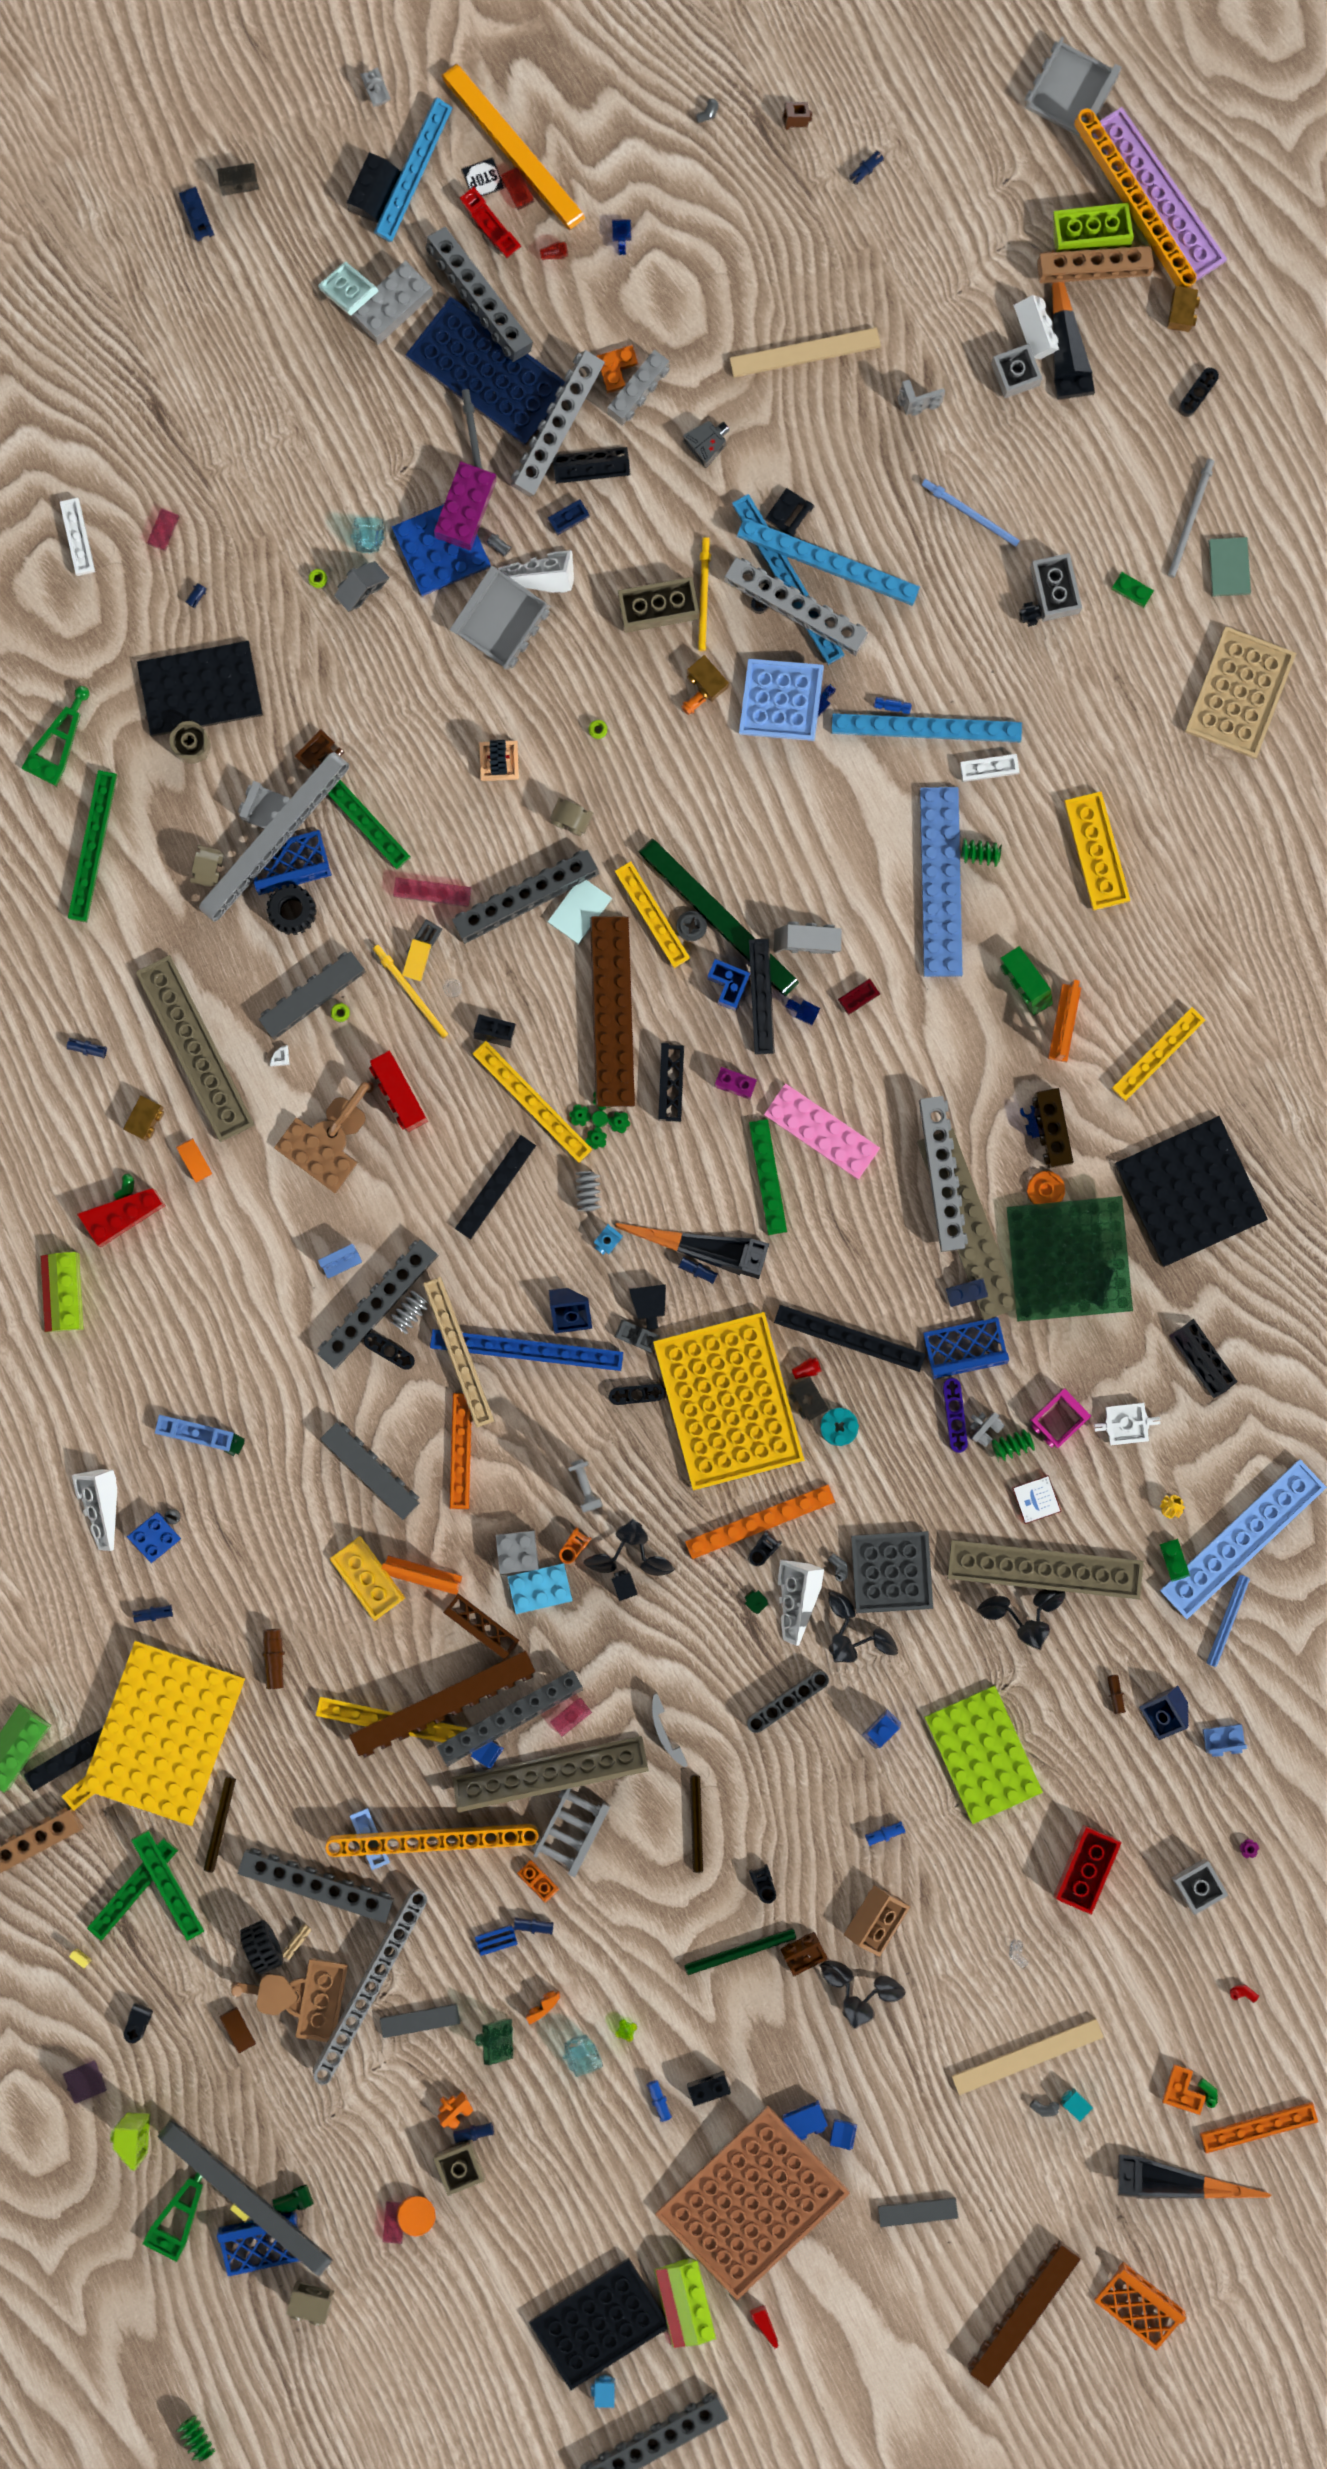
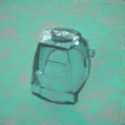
M369 517L354 518L351 539H353L356 551L366 554L379 552L384 540L385 527L383 519Z
M586 2034L576 2036L564 2043L565 2055H563V2059L567 2061L569 2069L574 2072L576 2077L586 2075L603 2067L596 2045Z

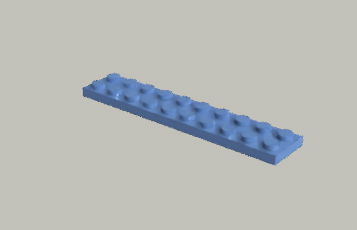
M920 788L924 977H962L959 788Z

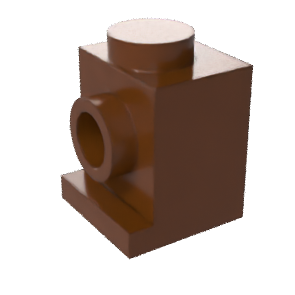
M808 102L785 103L783 111L785 130H789V127H808L809 122L812 121V111L809 110Z

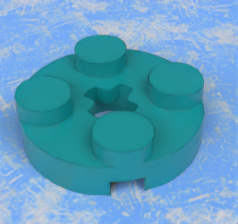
M835 1408L826 1412L822 1417L820 1429L823 1438L829 1444L843 1446L851 1443L856 1438L859 1424L856 1416L850 1410ZM836 1422L844 1423L843 1432L840 1430L838 1432L835 1431L836 1426L834 1424Z

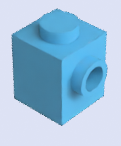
M600 2375L599 2378H595V2384H591V2397H595V2407L614 2408L615 2378H611L609 2375Z

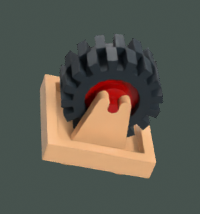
M490 740V742H479L481 781L519 780L518 741Z

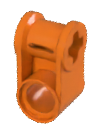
M576 1527L559 1552L560 1560L565 1564L575 1561L592 1538L586 1537ZM564 1550H571L573 1552V1558L570 1561L562 1558Z

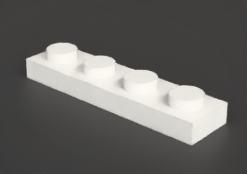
M79 498L60 501L75 573L77 576L93 573L95 568Z

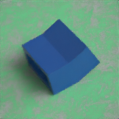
M492 1741L473 1752L471 1757L491 1769L504 1748L495 1741Z
M834 2119L829 2142L830 2146L847 2150L853 2149L858 2124Z

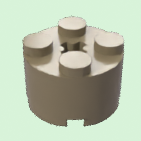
M182 722L170 734V746L179 760L194 764L207 758L211 748L210 738L204 728L196 722ZM192 739L194 743L188 746L187 743Z
M558 798L550 819L554 826L564 829L566 826L569 828L568 831L581 837L582 833L585 834L594 813L590 810H584L583 807L568 800Z
M198 845L197 849L200 852H196L192 868V876H195V878H191L190 882L213 887L219 882L220 872H217L218 866L222 867L224 854L221 853V850Z

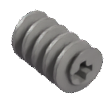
M576 1172V1175L581 1176L576 1179V1182L582 1184L576 1187V1190L581 1191L576 1197L582 1199L577 1202V1205L582 1207L577 1211H596V1209L601 1208L600 1205L595 1204V1202L601 1200V1198L595 1196V1194L600 1193V1190L595 1189L596 1186L600 1185L599 1182L595 1181L600 1175L594 1172Z
M412 1290L410 1293L413 1298L406 1296L408 1304L401 1303L403 1310L396 1309L398 1316L391 1315L393 1319L391 1323L405 1334H408L406 1326L412 1328L411 1321H418L415 1315H423L420 1309H428L425 1304L428 1302Z

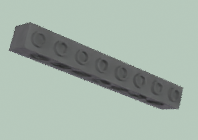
M446 226L429 235L426 241L427 253L434 257L439 269L446 273L449 282L455 285L461 298L468 302L471 311L480 318L482 326L490 331L492 339L499 343L504 355L514 362L530 353L533 341Z
M588 849L578 851L572 858L559 861L551 869L545 868L540 871L539 875L524 879L520 885L510 886L506 889V892L491 896L489 901L483 904L478 903L467 912L458 913L452 921L462 941L466 944L569 891L574 886L598 876V868ZM574 866L581 867L578 872L571 871ZM557 875L564 876L560 881L554 880ZM544 883L547 885L543 890L537 889L539 884ZM524 892L530 893L529 897L525 899L520 896ZM506 901L513 902L510 907L503 906ZM489 910L496 911L493 916L486 915ZM472 919H479V922L477 924H470V921Z
M421 1239L419 1241L415 1240L408 1249L410 1251L406 1256L402 1254L395 1262L397 1266L393 1270L389 1269L383 1275L384 1280L380 1285L376 1283L371 1288L370 1292L372 1294L367 1299L365 1297L361 1299L357 1304L358 1309L354 1313L350 1312L344 1318V1325L341 1328L337 1326L331 1333L333 1337L328 1342L325 1340L318 1347L320 1351L317 1354L333 1369L336 1370L366 1335L372 1331L439 1256ZM414 1255H418L421 1258V1262L416 1266L410 1262L411 1257ZM402 1269L408 1272V1276L404 1280L398 1278V1272ZM387 1284L395 1286V1291L392 1294H386L385 1286ZM375 1298H380L382 1301V1305L378 1309L372 1306V1301ZM363 1312H367L369 1315V1320L366 1323L359 1321V1315ZM352 1326L356 1329V1334L353 1337H348L346 1330ZM336 1341L343 1343V1349L339 1352L333 1349V1344Z
M574 1670L436 1747L448 1767L583 1691V1687Z
M256 1848L247 1849L244 1852L237 1873L239 1875L382 1923H386L394 1901V1898L390 1897V1893L384 1891L377 1893L372 1891V1887L353 1885L354 1882L349 1879L343 1878L342 1881L335 1879L336 1876L331 1873L325 1872L324 1875L317 1873V1869L313 1867H299V1863L295 1861H281L280 1857L274 1854H269V1856L261 1854L262 1851ZM263 1861L266 1864V1870H259L256 1866L257 1862ZM275 1868H283L285 1872L284 1876H277L275 1874ZM296 1873L301 1874L303 1882H295L293 1875ZM312 1880H319L322 1884L321 1888H313ZM330 1887H339L340 1894L333 1895L330 1892ZM350 1892H356L359 1896V1899L357 1901H351L348 1897V1894ZM374 1898L377 1901V1906L374 1908L369 1907L367 1899Z
M716 2392L713 2395L709 2393L702 2397V2401L697 2404L691 2403L684 2408L685 2410L679 2414L675 2412L669 2415L663 2423L657 2422L653 2424L650 2430L645 2433L641 2431L635 2434L629 2442L623 2441L616 2445V2449L611 2452L605 2451L601 2453L595 2461L591 2462L589 2460L583 2463L580 2469H640L728 2420V2412L718 2393ZM702 2410L710 2412L707 2417H702L699 2413ZM689 2419L693 2423L691 2426L686 2427L682 2422ZM672 2429L675 2431V2434L667 2436L665 2431ZM650 2439H656L658 2444L650 2446L647 2442ZM634 2448H637L641 2451V2453L637 2456H634L630 2453V2451ZM620 2458L623 2460V2463L615 2465L613 2460Z

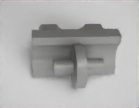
M378 67L370 72L360 74L373 107L383 105L391 100Z
M983 1412L979 1417L973 1414L971 1418L974 1422L970 1427L973 1430L978 1426L981 1427L974 1433L971 1439L974 1442L978 1441L986 1447L992 1441V1438L985 1433L988 1428L991 1427L996 1433H999L1005 1426L998 1418L999 1415L993 1412L983 1423L982 1421L986 1418Z

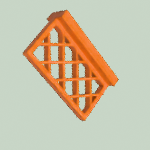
M1074 979L1070 985L1062 984L1048 1059L1061 1062L1068 1061L1081 987H1079L1080 980Z
M389 1555L381 1567L391 1577L455 1595L458 1594L462 1580L461 1575Z
M1122 2262L1118 2267L1117 2273L1096 2296L1094 2302L1157 2351L1174 2329L1186 2320V2312L1126 2263ZM1120 2278L1126 2283L1127 2289L1115 2290L1114 2284ZM1138 2292L1142 2295V2301L1130 2302V2293ZM1127 2293L1128 2302H1116V2294ZM1105 2295H1114L1113 2304H1106L1101 2300ZM1143 2305L1144 2315H1132L1131 2306ZM1145 2305H1155L1158 2313L1146 2314ZM1129 2307L1130 2316L1119 2315L1117 2308ZM1161 2317H1170L1174 2322L1170 2326L1162 2327ZM1158 2318L1159 2327L1148 2328L1147 2319ZM1145 2319L1146 2328L1137 2329L1133 2326V2320ZM1160 2331L1161 2337L1155 2343L1149 2338L1148 2332Z

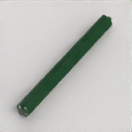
M791 1928L684 1965L687 1975H691L796 1939L795 1931Z

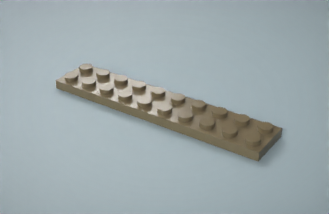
M169 955L136 971L219 1141L223 1142L255 1126L172 957Z
M952 1128L948 1132L949 1138H953L954 1149L951 1150L952 1157L956 1158L957 1164L954 1174L959 1178L957 1195H961L962 1206L959 1209L960 1214H964L965 1225L962 1226L963 1233L967 1234L968 1240L965 1248L957 1250L968 1281L984 1279L988 1297L978 1299L976 1303L982 1319L985 1321L1018 1309L1020 1306ZM942 1133L933 1135L935 1140H943ZM922 1139L917 1141V1145L929 1174L925 1141ZM938 1150L936 1157L939 1160H944L946 1153L943 1150ZM946 1169L939 1170V1176L942 1179L949 1177ZM943 1188L941 1191L942 1196L945 1198H950L952 1195L949 1188ZM946 1207L944 1213L947 1217H953L954 1210L951 1207ZM948 1226L951 1236H955L957 1229L954 1226Z
M951 1540L947 1579L1140 1600L1144 1561Z
M639 1736L452 1777L456 1807L459 1813L648 1772L649 1769L643 1738Z

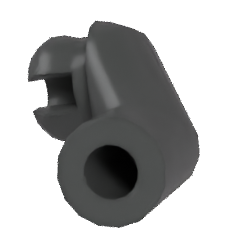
M711 98L707 101V107L704 112L695 114L697 123L715 118L719 109V104L715 99Z
M833 1553L828 1561L835 1566L836 1580L842 1582L847 1579L848 1566L845 1561Z
M1036 2099L1029 2105L1031 2109L1042 2117L1056 2116L1060 2109L1057 2102L1043 2106Z

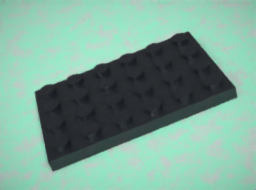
M249 640L137 662L151 737L169 734L178 724L185 721H193L202 727L263 716Z
M630 2258L625 2259L529 2321V2324L570 2391L668 2329L664 2313Z

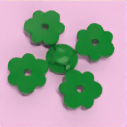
M595 1091V1092L593 1093V1097H594L593 1104L596 1106V1091ZM575 1105L569 1116L572 1118L571 1123L574 1126L579 1124L585 1126L586 1122L592 1121L596 1128L593 1131H588V1137L585 1142L592 1146L593 1149H598V1147L603 1148L606 1146L605 1139L607 1138V1134L602 1133L600 1127H604L609 1123L612 1126V1131L625 1133L626 1127L630 1126L627 1113L620 1114L615 1112L614 1117L608 1119V1115L604 1112L606 1107H597L599 1111L594 1112L591 1116L587 1107Z

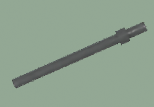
M469 389L462 390L464 401L462 407L463 413L466 414L473 462L475 467L482 469L473 415L475 412L474 404L471 403Z

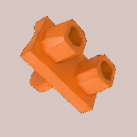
M462 2091L456 2098L453 2095L449 2099L443 2096L440 2099L443 2105L439 2108L440 2113L437 2117L442 2127L445 2128L447 2126L454 2130L460 2124V2120L456 2117L460 2112L465 2116H469L473 2112L467 2095Z

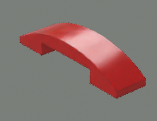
M475 187L459 198L482 232L506 258L521 248L520 243L510 231H507Z

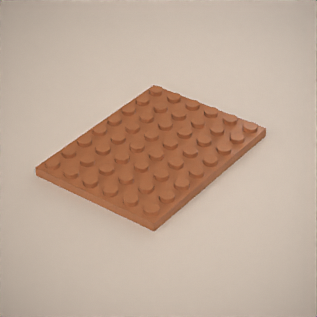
M767 2106L656 2211L655 2215L727 2291L738 2300L850 2194V2191L783 2120Z

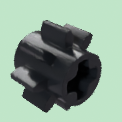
M1033 602L1024 603L1023 609L1019 610L1021 622L1027 623L1028 627L1037 625L1038 620L1041 619L1039 605L1033 606Z

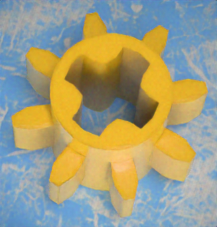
M1166 1495L1160 1505L1162 1514L1170 1519L1174 1516L1179 1518L1185 1508L1183 1500L1177 1495H1172L1170 1498Z

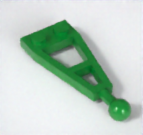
M79 686L75 689L74 695L76 698L71 707L66 706L29 752L21 768L56 787L65 771L81 716L77 711L82 701L87 700L90 696L89 689L85 686ZM70 715L73 718L67 735L57 729L65 718ZM52 735L66 741L59 766L37 756Z
M196 2172L194 2178H188L152 2224L142 2245L175 2262L178 2261L187 2244L204 2183L201 2182L203 2177L198 2172ZM190 2185L196 2188L191 2206L179 2200ZM173 2207L189 2214L182 2239L158 2228Z

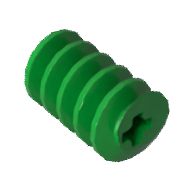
M964 838L961 857H963L964 863H967L968 859L971 858L972 864L978 859L979 865H982L983 861L986 860L987 866L990 865L991 861H994V866L997 867L1000 861L1002 843L999 848L996 842L990 847L989 841H986L983 846L981 840L975 845L974 840L971 839L969 844H967V839Z
M1021 1429V1435L1015 1431L1013 1438L1010 1434H1007L1006 1441L1003 1437H999V1443L995 1439L992 1440V1448L998 1463L999 1457L1006 1461L1007 1454L1013 1459V1452L1021 1456L1020 1450H1023L1027 1454L1028 1447L1035 1451L1032 1437L1029 1431L1027 1433L1024 1429Z
M197 2415L184 2421L176 2432H184L180 2439L187 2438L184 2447L191 2446L187 2453H195L191 2460L198 2459L201 2462L213 2455L216 2450L215 2448H210L212 2442L207 2441L208 2435L203 2434L205 2429L204 2427H199L201 2422L200 2420H195L197 2418Z

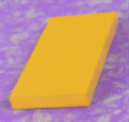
M361 1536L329 1558L374 1621L406 1599L386 1570L381 1569V1563Z

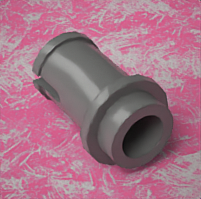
M493 533L487 540L488 546H492L503 557L512 548L502 541L498 534L495 535Z

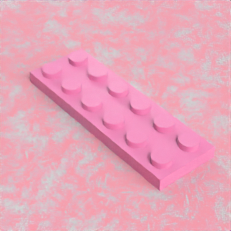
M786 1083L764 1114L765 1117L858 1180L880 1149V1147Z

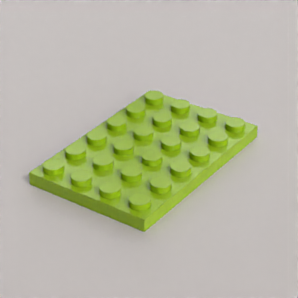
M995 1685L924 1716L972 1824L1043 1793Z

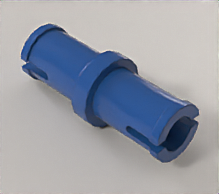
M900 1821L888 1827L882 1826L880 1830L865 1834L869 1847L884 1840L886 1842L890 1841V1838L906 1833L902 1822Z
M658 2080L649 2082L646 2086L652 2097L651 2103L657 2110L660 2122H665L672 2118L666 2103L667 2098L663 2096Z

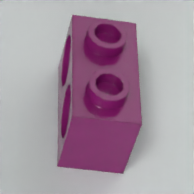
M721 1067L714 1087L750 1100L757 1079Z

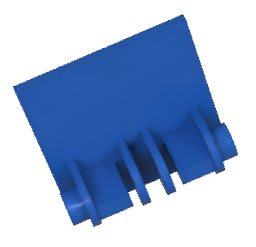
M158 1512L127 1536L150 1563H153L181 1540L180 1536L164 1520L162 1514Z

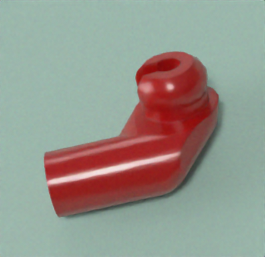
M1247 1985L1234 1986L1230 1990V1997L1233 2000L1246 1997L1252 2003H1255L1259 1998V1995Z

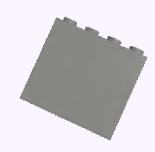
M1062 36L1059 43H1054L1051 49V53H1053L1051 58H1046L1042 66L1044 69L1042 74L1038 73L1033 83L1035 85L1033 91H1028L1025 97V101H1027L1025 109L1081 137L1074 126L1075 118L1085 108L1091 109L1097 117L1122 67L1115 64L1111 68L1063 43L1064 37ZM1081 117L1083 122L1088 123L1086 118Z
M491 566L450 630L502 665L504 669L509 670L510 667L513 668L518 662L517 656L519 653H523L528 647L529 643L527 641L531 636L534 637L540 628L538 625L541 620L544 621L550 614L549 608L551 606L498 568Z

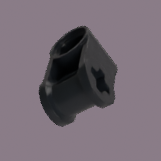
M766 1530L748 1555L749 1563L753 1566L763 1565L781 1545L782 1541H777ZM755 1552H759L762 1555L760 1563H755L752 1560V1555Z
M765 1864L764 1867L754 1871L749 1870L760 1900L766 1904L774 1902L776 1890L768 1865ZM765 1889L772 1890L773 1896L770 1899L763 1898L762 1892Z
M136 2003L133 2004L123 2034L126 2042L133 2044L142 2039L151 2019L153 2009ZM133 2029H135V2033L138 2034L134 2038L132 2037V2033H130V2031H132Z

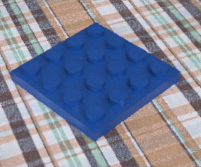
M444 504L392 526V530L421 596H425L491 567L478 535H476L471 551L435 538L434 530Z

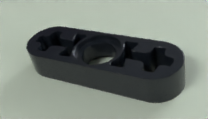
M1206 368L1179 405V412L1182 416L1190 417L1199 408L1219 378L1216 369ZM1212 374V379H1210L1207 385H1205L1204 382L1207 378V375ZM1201 388L1204 391V395L1197 397L1194 394V389ZM1192 399L1194 402L1191 409L1186 411L1185 405H1188Z
M377 1333L366 1335L364 1344L371 1351L404 1370H409L415 1365V1358L411 1353ZM376 1336V1341L382 1344V1341L386 1342L381 1347V1352L377 1351L380 1347L376 1345L369 1346V1338ZM387 1346L395 1348V1354L392 1357H387L384 1353V1349ZM399 1350L402 1351L400 1354L402 1357H410V1365L406 1364L403 1366V1361L397 1359V1362L394 1361L398 1356Z
M659 1384L619 1387L610 1391L609 1399L614 1405L656 1402L664 1397L665 1392L664 1388ZM654 1387H657L659 1391L661 1390L662 1394H659L658 1398H654V1395H648L649 1399L645 1400L643 1388H648L647 1392L653 1391ZM629 1389L628 1397L630 1401L626 1402V1397L620 1398V1402L612 1399L615 1391H619L620 1394H626L624 1390ZM634 1389L642 1391L643 1395L640 1400H634L631 1397V1392Z

